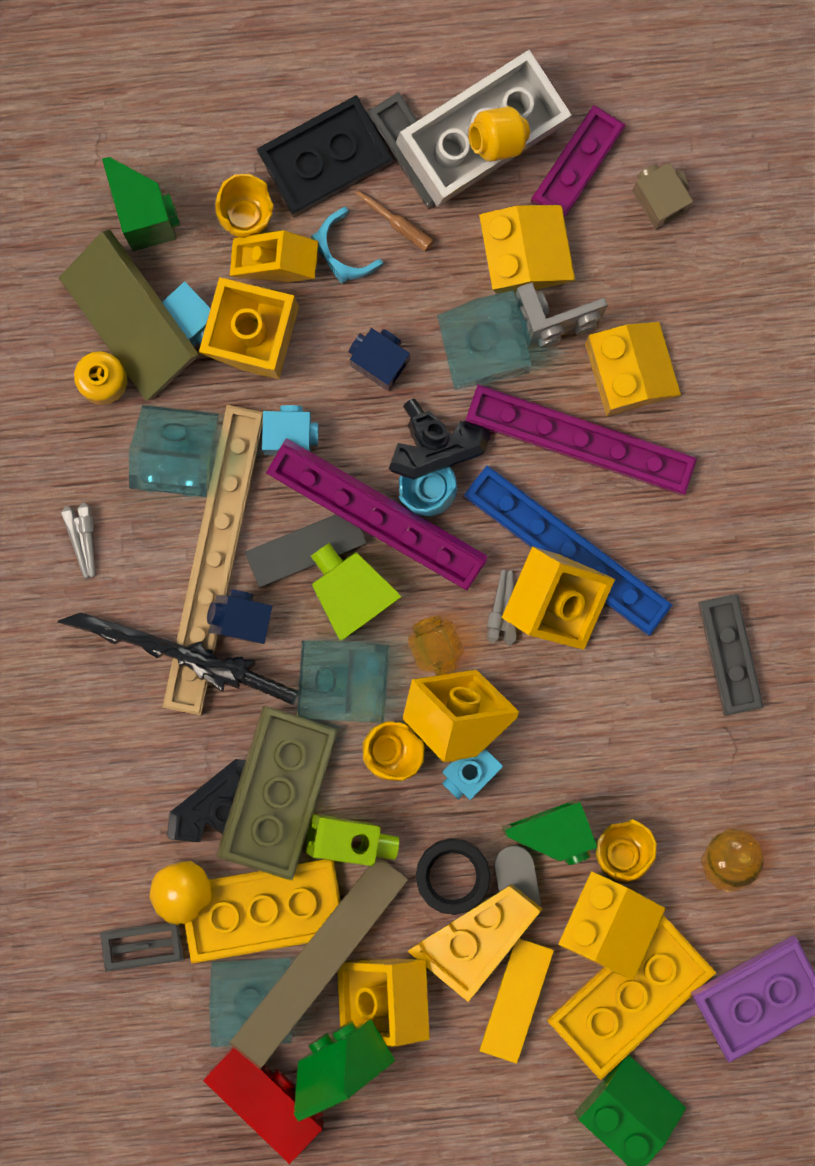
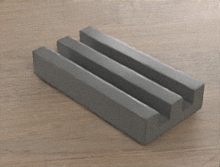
M164 922L100 932L105 972L178 962L185 959L182 950L183 943L182 936L180 935V924L174 925ZM164 931H171L172 934L170 938L110 945V939ZM173 946L174 953L120 961L112 960V954Z

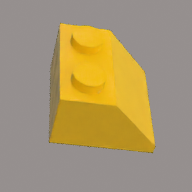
M561 205L513 206L479 214L492 290L501 298L515 295L518 287L533 283L535 290L576 281Z
M219 277L199 353L242 371L279 380L299 309L295 296Z
M659 322L626 324L588 336L585 346L606 417L681 395Z
M532 546L501 618L529 636L584 650L615 579L560 554Z
M477 670L412 679L403 720L443 762H455L460 759L477 757L518 718L519 711Z
M591 871L558 945L634 981L666 908L623 885Z
M396 958L345 961L337 971L340 1027L350 1021H353L355 1026H358L371 1019L387 1046H400L430 1040L426 960Z

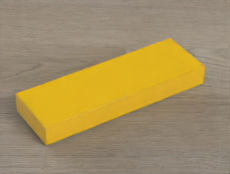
M519 938L514 944L480 1044V1052L517 1064L554 952L552 948Z

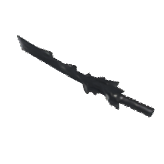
M77 613L57 621L73 628L97 634L112 644L123 641L141 647L156 658H160L163 655L174 658L178 661L179 667H188L194 671L201 681L205 679L221 692L224 691L225 684L239 689V683L291 705H294L299 691L287 687L279 682L276 683L272 679L250 671L255 665V660L244 659V657H228L225 660L218 659L213 654V650L203 647L204 643L202 641L185 647L83 613Z

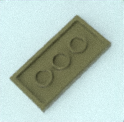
M111 230L102 231L58 277L114 357L123 365L127 375L146 401L154 399L199 356V353Z
M268 706L262 707L216 854L217 858L293 881L338 729Z

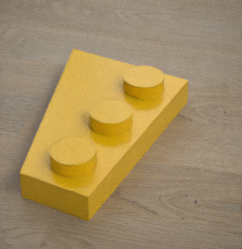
M510 884L477 905L471 911L466 912L422 940L407 952L416 959L426 960V967L469 1002L543 908L515 885Z

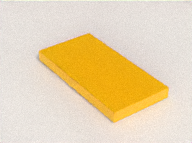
M322 859L297 864L293 881L261 871L209 879L211 887L210 903L199 911L196 919L185 924L191 964L308 943L341 902L334 861Z
M663 915L634 981L602 967L546 1020L601 1080L692 996L690 992L703 986L716 972Z

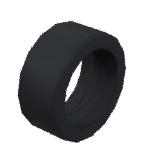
M450 838L438 841L424 851L417 864L416 882L419 894L428 906L440 913L457 915L471 911L482 902L489 890L491 874L487 860L477 847L465 840ZM449 853L462 854L467 857L474 865L476 871V881L471 892L465 897L456 900L445 899L438 895L432 888L429 878L430 870L435 860Z

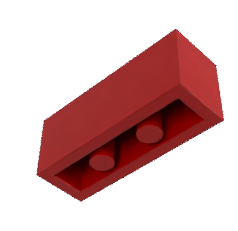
M233 1047L210 1070L203 1080L289 1165L323 1129L324 1121L320 1119L323 1115L322 1111L299 1122L294 1116L296 1094L291 1091L295 1086L286 1075L279 1070L273 1073L265 1065L259 1069Z

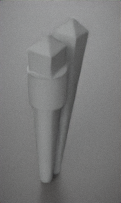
M83 502L78 507L79 517H76L75 510L68 506H65L61 514L83 578L87 579L89 576H96L93 532L95 530L92 507Z
M501 570L493 609L489 613L486 638L491 644L499 639L500 631L504 632L503 641L509 646L516 641V627L501 618L514 589V575L511 570L508 572Z

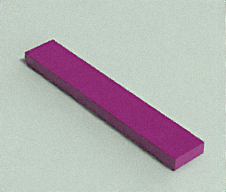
M477 384L465 420L484 427L489 431L681 496L686 494L697 461L695 457Z
M287 438L266 471V474L466 591L487 561L488 556Z

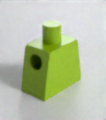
M327 543L311 555L313 561L324 574L311 585L340 641L401 598L399 593L357 552H354L342 561L332 545Z
M313 814L307 831L304 852L313 858L374 866L376 857L396 859L399 849V837L380 834V826L373 823ZM356 835L361 836V845L358 848H352L351 842Z

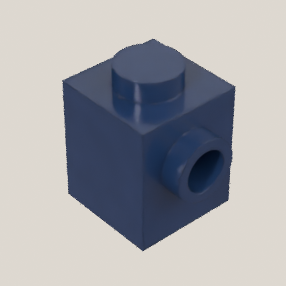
M373 328L369 330L366 336L360 333L348 350V353L352 355L350 366L388 392L409 363L410 353L399 346L401 340L385 329H382L379 333Z
M231 589L230 596L216 595L215 602L213 601L210 604L207 613V623L210 625L208 633L251 643L265 644L272 605L253 601L254 594Z

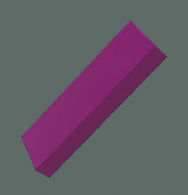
M593 105L532 196L530 202L534 205H561L565 219L626 125Z

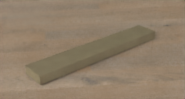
M376 857L374 866H368L228 1044L261 1069L408 879L385 860Z

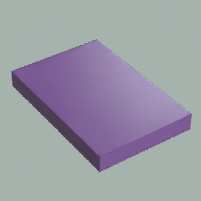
M794 935L690 992L729 1063L815 1016V972L798 939Z

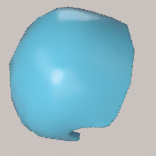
M447 467L414 480L400 476L399 499L417 515L431 517L444 513L451 507L456 498L457 481L454 471L451 467Z

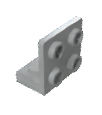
M533 283L518 287L513 302L528 346L539 344L540 348L560 342L562 340L560 335L575 330L576 335H581L598 327L596 322L602 319L608 306L606 299L602 298L546 319V314L549 313L546 298L542 291L536 293Z

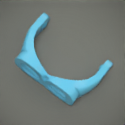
M343 207L330 215L323 222L320 229L311 235V239L318 241V251L341 284L348 280L368 276L384 265L382 259H378L366 267L353 268L340 263L331 256L327 245V234L333 224L349 214L350 211L347 207Z

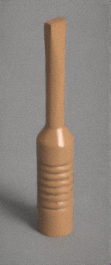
M358 190L356 191V194L363 201L390 221L391 227L405 236V238L413 242L424 252L429 250L434 239L423 233V231L415 227L403 216L392 214L375 200Z

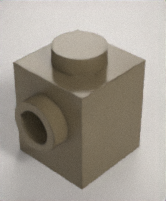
M670 162L660 168L657 164H653L637 175L639 180L634 185L633 193L655 230L689 211L693 200L687 192L690 190L688 181L680 170H674Z

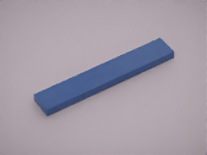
M486 465L463 495L466 500L530 548L533 546L560 554L614 578L615 581L605 604L647 636L651 635L673 604L488 465Z

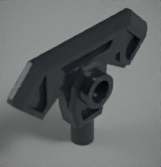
M410 399L403 405V408L410 417L408 427L416 446L398 443L389 470L413 480L483 455L491 434L484 427L467 421H460L451 435L447 431L446 426L431 411L424 412L416 399Z
M233 760L170 811L167 831L169 839L201 842L206 822L223 835L246 760Z

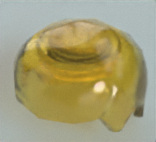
M733 828L716 834L710 840L701 857V865L706 879L717 889L734 892L750 886L759 877L764 865V856L760 842L749 832Z

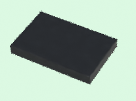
M357 95L256 149L293 218L394 164L389 151Z

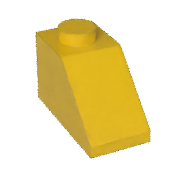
M285 230L251 235L244 238H233L229 276L278 282L315 279L318 241Z

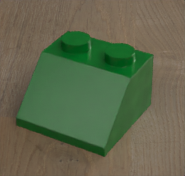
M111 157L103 158V165L121 229L132 251L176 240L174 227L181 225L170 193L163 195L157 182Z
M577 800L502 826V830L508 838L557 861L565 860V863H568V865L591 858L589 851L598 848L582 804Z
M371 1019L358 1026H355L354 1022L350 1021L332 1033L333 1038L330 1037L329 1033H326L308 1045L311 1052L298 1061L294 1116L298 1122L349 1099L396 1061Z
M628 1054L575 1110L577 1119L627 1166H647L666 1144L686 1107Z

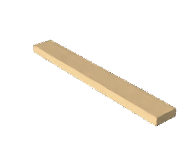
M230 405L226 407L176 641L177 644L185 647L202 641L204 643L203 647L213 650L214 655L219 635L208 633L210 625L207 623V613L210 604L213 601L215 602L216 595H228L263 429V412ZM173 658L162 708L202 716L209 682L205 679L201 681L194 671L188 667H179L178 661Z

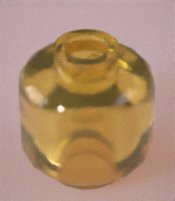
M434 615L418 621L411 627L413 632L408 636L407 644L420 670L424 672L434 671L437 676L447 674L457 668L456 661L463 656L464 646L452 621L441 619L440 615Z

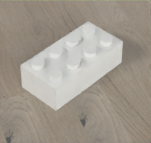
M530 50L399 133L395 143L437 207L515 158L488 162L472 150L469 142V126L474 122L479 112L511 106L518 110L520 115L528 121L530 127V137L526 141L523 152L563 127L572 116Z

